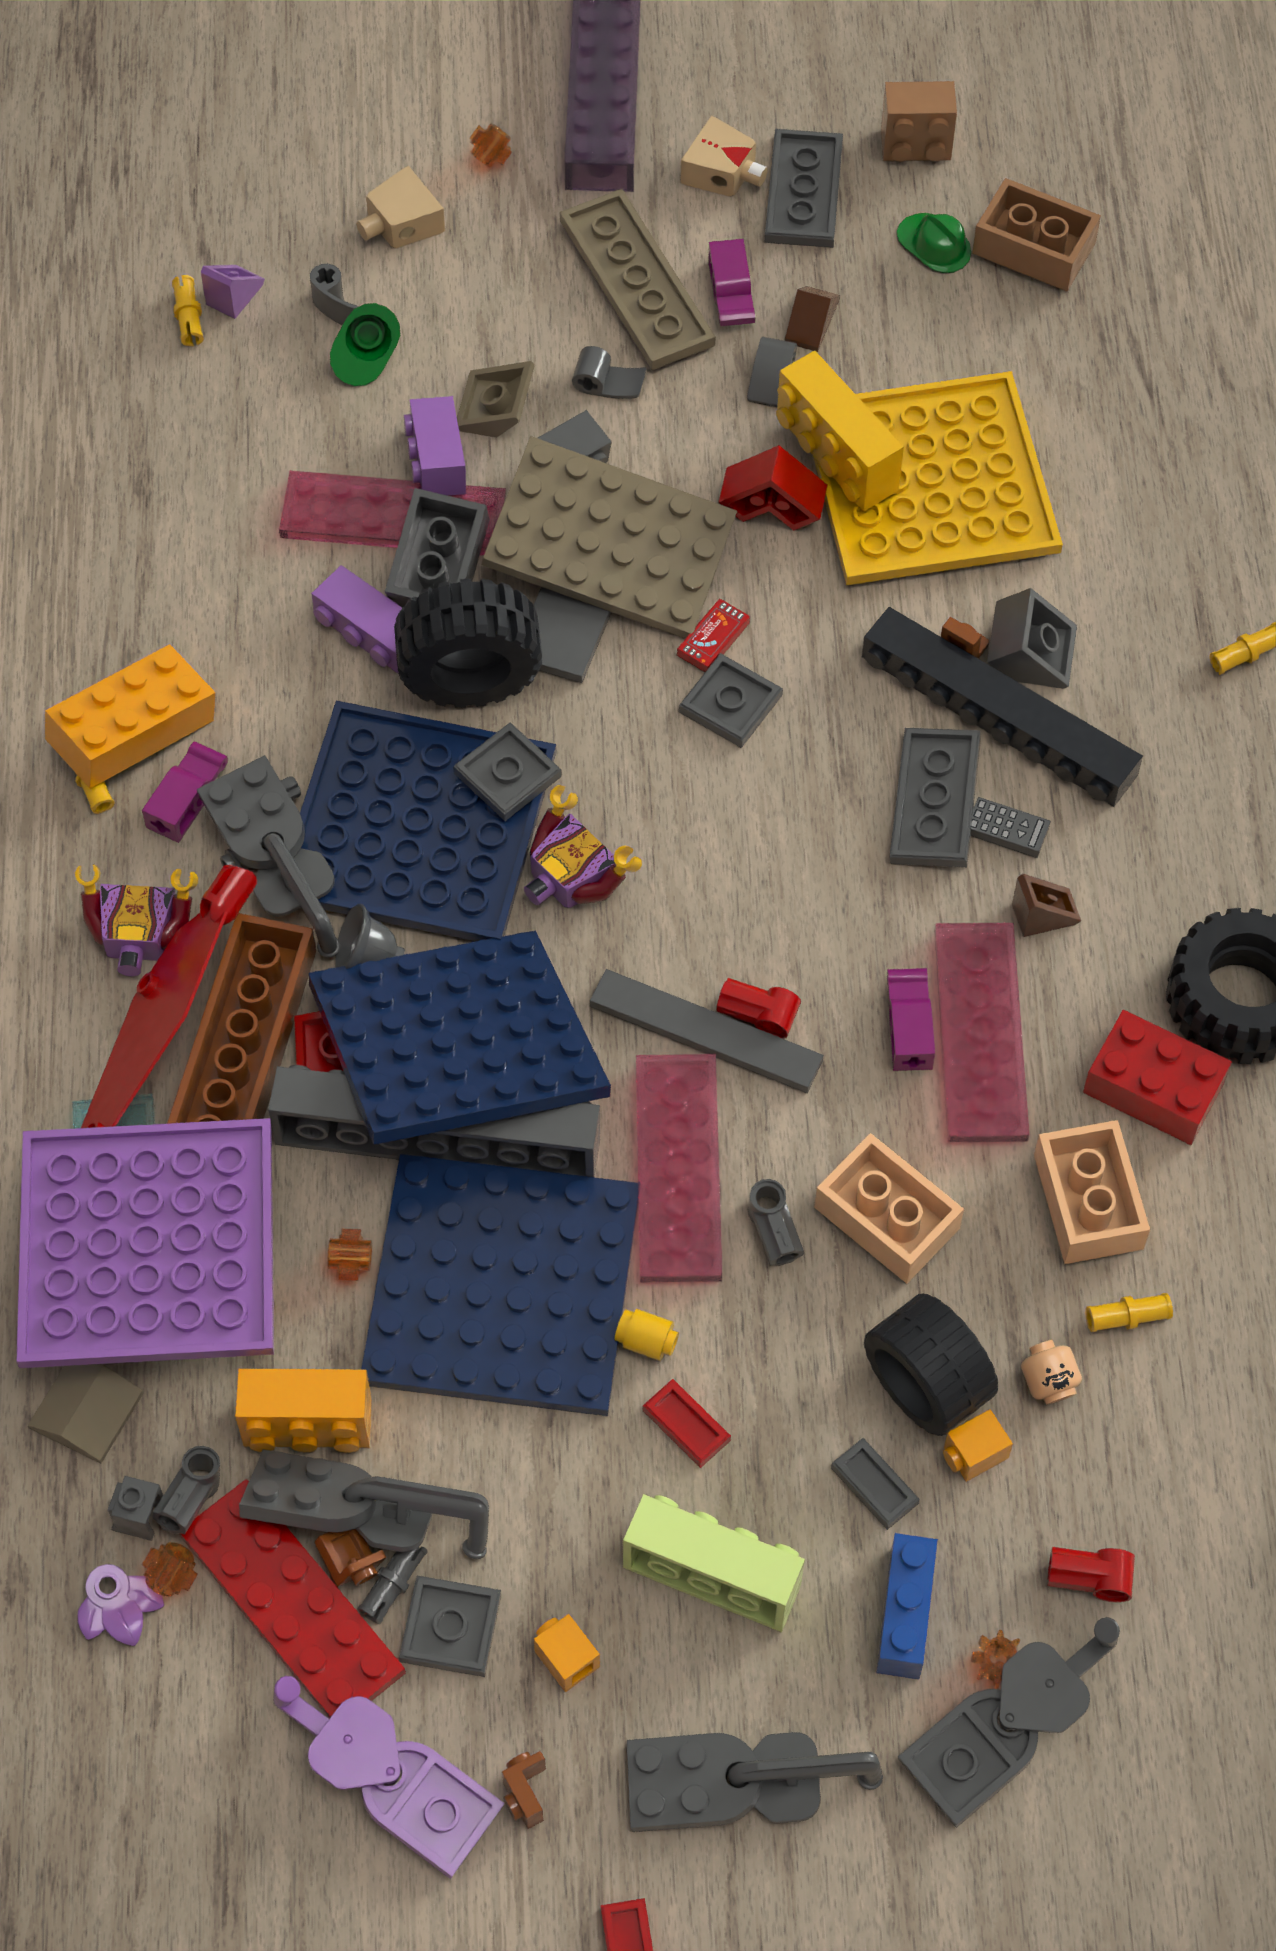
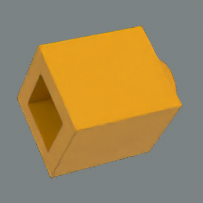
M991 1409L949 1431L946 1436L943 1455L951 1470L955 1473L959 1471L967 1482L1007 1460L1013 1443Z
M567 1614L560 1620L556 1617L552 1618L537 1630V1637L534 1638V1651L565 1692L600 1667L599 1652L570 1614Z

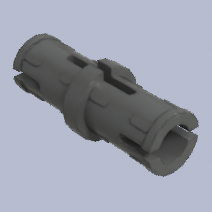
M421 1546V1548L418 1547L411 1551H396L387 1566L384 1568L380 1567L376 1575L378 1580L357 1610L361 1614L366 1613L365 1617L371 1621L381 1624L399 1593H405L408 1589L409 1584L407 1581L422 1558L428 1553L427 1549Z

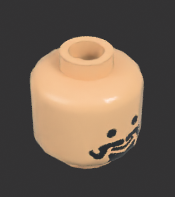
M1049 1340L1029 1348L1032 1356L1022 1362L1021 1369L1033 1398L1037 1400L1044 1399L1046 1405L1077 1394L1075 1388L1081 1384L1082 1376L1070 1347L1065 1345L1055 1347L1053 1340Z

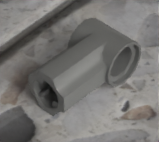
M762 1179L756 1182L751 1188L749 1196L748 1216L756 1225L770 1266H781L791 1263L803 1256L804 1250L786 1204V1191L776 1180ZM766 1197L771 1198L776 1202L777 1206L765 1209L758 1205L757 1200Z
M195 1446L184 1454L182 1467L152 1514L153 1519L161 1525L162 1529L174 1535L177 1533L185 1534L207 1498L217 1492L220 1482V1458L213 1449L206 1446ZM196 1470H205L209 1472V1474L205 1476H197L194 1475L192 1472Z

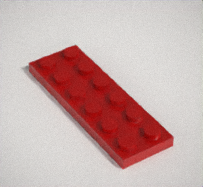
M247 1478L198 1515L185 1534L179 1533L188 1547L329 1719L345 1700L358 1696L372 1701L406 1674L404 1666L286 1525L240 1517L239 1504L249 1483Z

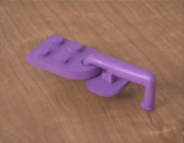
M281 1677L275 1684L273 1701L277 1708L316 1736L308 1751V1761L312 1770L336 1789L347 1790L362 1787L363 1803L370 1817L380 1827L451 1879L505 1803L430 1747L412 1741L396 1742L392 1717L369 1699L358 1696L351 1697L345 1700L331 1718L328 1719L299 1697L300 1685L294 1677ZM400 1771H401V1779H400V1781H399L397 1784H395V1783L398 1781V1779H399Z

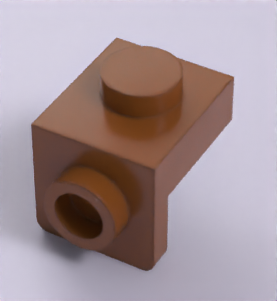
M356 1529L343 1532H327L314 1541L337 1587L353 1581L355 1586H359L371 1580L378 1574L376 1568L387 1558L383 1550L372 1554L366 1540Z
M541 1751L533 1755L525 1752L514 1757L506 1764L507 1769L502 1771L503 1784L509 1793L503 1796L504 1802L513 1819L516 1821L522 1818L527 1829L544 1821L543 1809L527 1782L528 1779L546 1769L545 1758Z

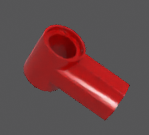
M728 978L721 989L716 1012L755 1024L757 1029L785 1039L790 1032L800 1007L801 999L794 992L785 988L772 987L767 991Z
M1052 1547L1048 1566L1047 1586L1093 1592L1096 1598L1108 1602L1130 1601L1132 1599L1135 1555L1129 1551L1116 1548H1105L1094 1553Z

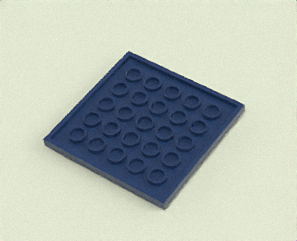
M336 700L300 811L305 828V838L301 848L321 853L330 866L335 878L332 890L324 897L318 899V901L326 911L347 915L353 906L363 904L370 917L380 922L472 941L492 938L501 940L505 936L546 789L504 821L454 774L453 769L455 764L497 732ZM529 739L554 762L556 744Z
M536 930L503 936L501 940L492 938L404 954L379 961H367L349 969L342 966L308 973L309 987L374 1145L610 1097L611 1084Z
M400 1154L361 1370H367L369 1387L608 1416L619 1343L614 1338L618 1323L623 1314L640 1196V1183Z

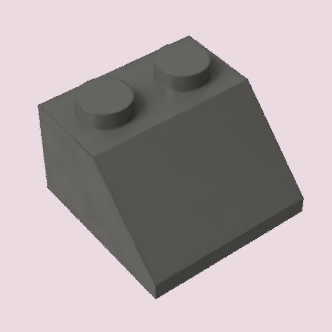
M1032 588L996 601L987 663L1017 682L1061 689L1067 688L1070 682L1077 625Z

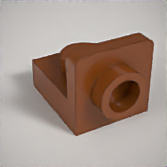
M950 616L942 626V638L978 659L988 648L989 639L982 636V634L978 633L967 623H961Z

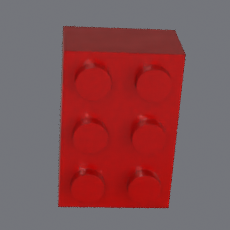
M1123 1009L1088 1071L1083 1093L1192 1145L1225 1083L1232 1061Z

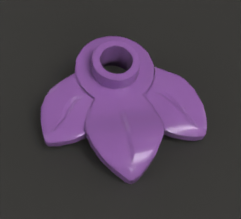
M112 1564L96 1567L87 1578V1598L78 1609V1625L87 1640L95 1638L106 1630L117 1641L135 1646L142 1632V1612H151L164 1606L163 1597L159 1589L148 1578L144 1576H127L121 1568ZM104 1578H111L116 1583V1589L110 1594H105L99 1589L100 1581Z

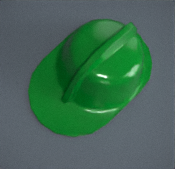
M918 213L906 217L899 224L897 237L900 244L930 269L941 273H954L963 269L969 263L972 253L970 242L966 238L964 227L953 216Z
M367 303L355 308L347 316L330 350V365L335 375L341 381L353 386H361L377 379L384 370L400 338V323L396 315L386 306L377 303Z

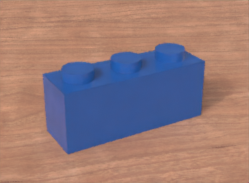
M899 1533L894 1534L876 1673L920 1679L924 1663L938 1539Z

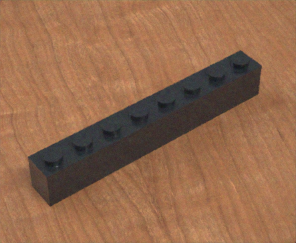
M888 607L864 636L862 658L873 668L882 669L891 674L905 687L914 688L928 696L934 704L946 707L960 715L966 723L976 725L990 733L998 742L1012 746L1022 752L1028 760L1044 765L1054 771L1060 779L1076 784L1086 790L1092 798L1104 801L1115 807L1137 778L1143 755L893 608Z

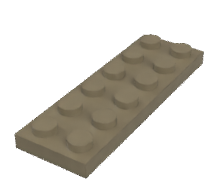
M623 189L560 212L561 224L651 370L715 346L716 336Z

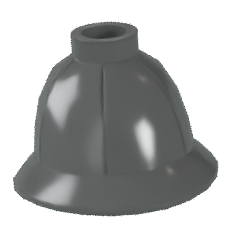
M357 904L351 908L342 924L338 937L340 950L335 955V968L345 966L346 969H349L367 961H379L385 958L404 955L405 949L397 946L396 938L388 927L370 917L363 904Z

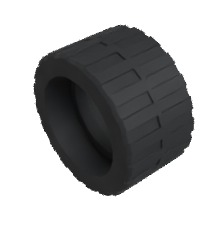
M924 1293L916 1295L865 1335L864 1348L866 1356L880 1383L903 1412L915 1424L930 1434L937 1436L946 1435L992 1399L998 1392V1378L995 1368L984 1347H982L978 1338L966 1323L948 1305H945L936 1297Z

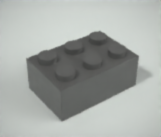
M415 488L386 585V596L399 606L404 607L408 600L413 596L419 597L420 592L429 587L434 589L440 583L450 581V584L458 583L460 579H471L473 581L490 521L487 506Z

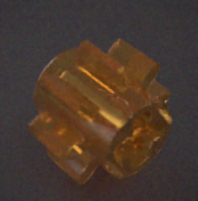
M490 123L486 130L478 125L469 138L471 140L470 143L474 145L470 151L471 154L488 167H491L496 161L503 165L512 153L511 147L507 145L511 137L495 124Z
M342 1228L339 1238H330L328 1269H337L339 1280L358 1281L361 1271H370L372 1240H362L361 1229Z
M168 1542L166 1545L161 1544L158 1550L151 1548L142 1563L147 1568L144 1573L146 1584L157 1594L166 1597L173 1596L174 1593L178 1595L181 1589L189 1591L198 1575L193 1570L196 1565L193 1562L194 1555L185 1546L175 1542Z
M999 1630L997 1636L990 1641L987 1637L980 1636L978 1644L984 1652H972L970 1660L973 1663L980 1664L977 1679L981 1680L986 1677L993 1681L994 1688L998 1689L1002 1681V1670L1005 1663L1000 1660L994 1664L990 1660L991 1656L993 1655L998 1658L1003 1655L1007 1658V1662L1017 1653L1020 1639L1017 1638L1010 1641L1004 1638L1002 1630Z

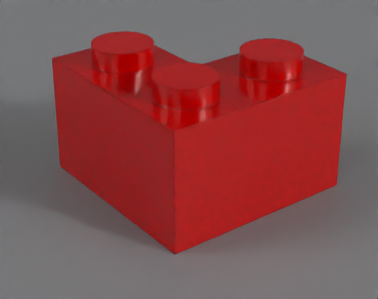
M778 445L727 467L718 503L736 510V517L742 522L770 511L794 531L820 520L828 484Z

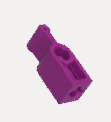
M744 239L709 242L708 265L720 326L755 323V310L751 295V281Z
M194 741L180 764L173 766L167 772L142 809L146 828L179 843L204 806L196 789L214 781L226 767L228 757Z
M927 968L887 969L893 1071L933 1070L935 1042Z

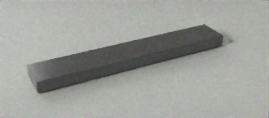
M608 969L605 970L590 999V1007L807 1094L823 1062L824 1055Z

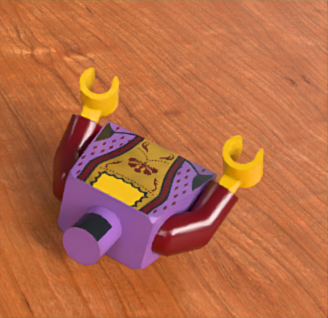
M557 785L551 790L550 801L554 807L547 809L537 828L530 849L531 873L535 879L524 887V892L535 905H540L551 895L567 908H571L578 903L587 904L605 901L625 880L626 871L636 872L640 870L642 860L634 856L626 864L627 857L632 854L633 848L626 845L621 846L612 854L572 814H568L565 817L563 814L564 810L574 808L577 805L578 798L575 793L571 792L567 801L562 804L560 797L565 790V786Z
M93 864L95 875L93 880L87 882L81 876V866H78L75 871V877L80 884L84 885V891L81 892L83 918L96 943L104 945L108 957L119 958L117 969L119 973L125 976L139 975L141 973L142 960L157 961L176 931L189 922L192 897L189 896V891L193 890L198 884L197 874L190 872V881L185 887L180 883L181 869H176L171 875V884L174 888L101 884L100 890H96L95 884L100 879V869Z

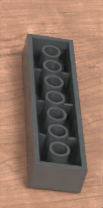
M292 1065L289 1068L277 1066L268 1108L275 1145L399 1160L400 1154L595 1177L600 1146V1105L592 1104L590 1101L374 1145L344 1071L331 1070L329 1072L312 1071L305 1066Z

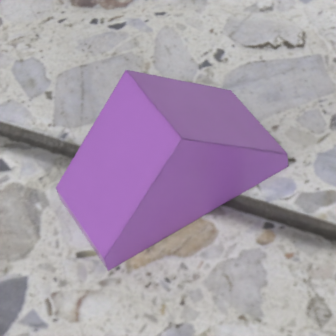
M237 265L203 266L201 270L206 305L234 319L263 286L265 280Z

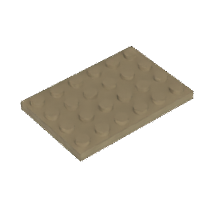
M530 436L481 565L686 639L689 634L694 632L737 511Z

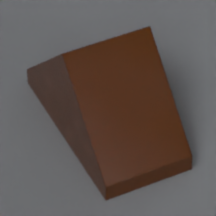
M809 286L797 289L785 341L797 343L798 347L818 352L839 303L840 295Z
M1021 874L1017 877L1012 907L1023 937L1073 926L1081 922L1069 888L1026 874Z

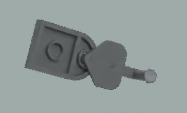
M264 755L196 789L199 798L234 857L248 867L259 869L256 876L257 885L253 891L263 909L272 916L281 917L301 908L316 933L318 952L322 956L329 958L338 954L340 942L335 937L330 919L318 899L324 897L332 890L335 883L333 872L321 853L301 848L305 838V828L300 812L267 757Z
M263 1449L239 1504L241 1518L324 1532H343L356 1529L370 1546L399 1552L414 1550L423 1543L433 1514L470 1520L469 1537L462 1544L464 1553L473 1559H481L487 1553L489 1503L481 1494L379 1476L372 1477L365 1470L355 1465L322 1458H312Z
M1109 1617L1098 1620L1094 1626L1095 1637L1066 1662L1053 1647L1046 1643L1032 1642L1027 1644L1004 1664L1001 1690L986 1689L968 1696L898 1756V1760L956 1828L1030 1764L1037 1749L1038 1732L1062 1733L1085 1714L1089 1707L1090 1694L1080 1677L1116 1647L1120 1634L1118 1623ZM999 1715H1000V1725H1001V1727L999 1726L998 1721H997Z
M800 1732L769 1734L759 1742L753 1751L741 1739L725 1733L627 1740L630 1828L632 1832L726 1825L743 1818L753 1807L773 1823L805 1821L813 1817L820 1807L819 1778L857 1775L859 1784L868 1790L878 1788L883 1780L879 1758L875 1753L856 1752L818 1756L813 1740Z

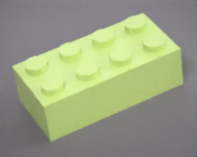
M643 1494L623 1539V1568L777 1631H783L802 1582L805 1559L799 1557V1553L796 1550L783 1544L771 1546L761 1542L756 1534L744 1528L737 1527L732 1530L719 1525L718 1520L707 1513L696 1511L692 1514L678 1508L679 1506L676 1502L667 1497L656 1495L652 1498Z

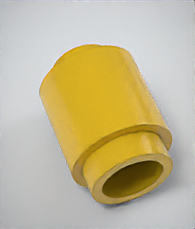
M625 1309L618 1323L614 1340L623 1343V1348L661 1361L664 1354L669 1356L673 1354L679 1332L673 1330V1321L636 1309L634 1312Z

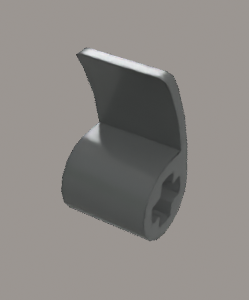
M327 263L317 265L312 269L310 284L314 305L324 315L343 325L347 316L359 306L344 301L339 268Z
M761 337L748 389L747 400L749 402L777 407L779 373L781 369L795 362L797 343Z
M586 346L581 350L572 378V384L577 390L586 394L607 398L633 399L639 397L647 370L646 367L610 366L611 356L604 349L596 346Z

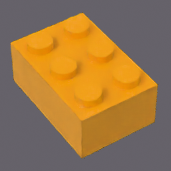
M238 1369L235 1417L244 1447H250V1449L262 1452L263 1449L272 1451L275 1447H292L293 1450L298 1452H313L317 1450V1447H334L336 1451L345 1453L356 1452L359 1448H370L372 1399L367 1370Z

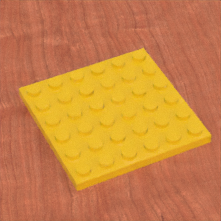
M1012 371L856 394L904 446L899 491L866 511H863L855 501L851 502L847 499L842 487L833 477H828L823 472L820 463L814 457L818 477L828 484L825 504L846 585L1058 554L1062 551L1063 543Z

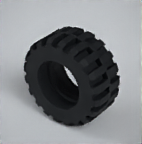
M460 579V582L451 584L450 581L440 583L437 588L432 589L429 587L422 590L419 597L413 596L402 607L396 617L394 633L399 677L413 694H416L426 702L432 700L436 705L446 707L449 704L454 705L455 708H466V705L481 707L486 706L488 702L492 701L498 703L506 700L509 695L515 696L522 692L524 686H529L533 682L541 668L542 650L536 608L522 592L517 589L513 591L510 585L504 583L497 585L492 580L481 579L480 582H473L471 579Z
M1241 908L1227 909L1226 914L1221 916L1220 912H1214L1206 916L1204 924L1196 922L1189 929L1187 936L1182 937L1167 979L1166 1001L1171 1004L1169 1013L1173 1022H1181L1180 1033L1187 1040L1194 1038L1197 1041V1045L1213 1051L1226 1059H1229V1057L1237 1058L1238 1064H1251L1253 1058H1259L1261 1063L1274 1060L1276 1055V1001L1260 1007L1236 1004L1219 993L1213 985L1209 974L1224 966L1243 965L1262 972L1276 986V914L1273 913L1272 917L1262 914L1263 910L1250 908L1249 912H1241Z

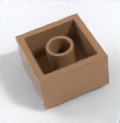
M954 81L885 82L881 122L883 161L951 160L957 117Z

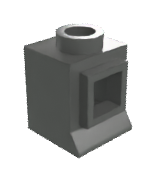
M124 1476L122 1483L117 1482L108 1507V1512L114 1522L111 1530L152 1541L155 1533L150 1526L149 1517L153 1507L156 1508L163 1497L160 1485L129 1476Z

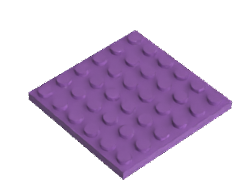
M270 1118L23 1131L17 1364L19 1368L274 1354L272 1124Z

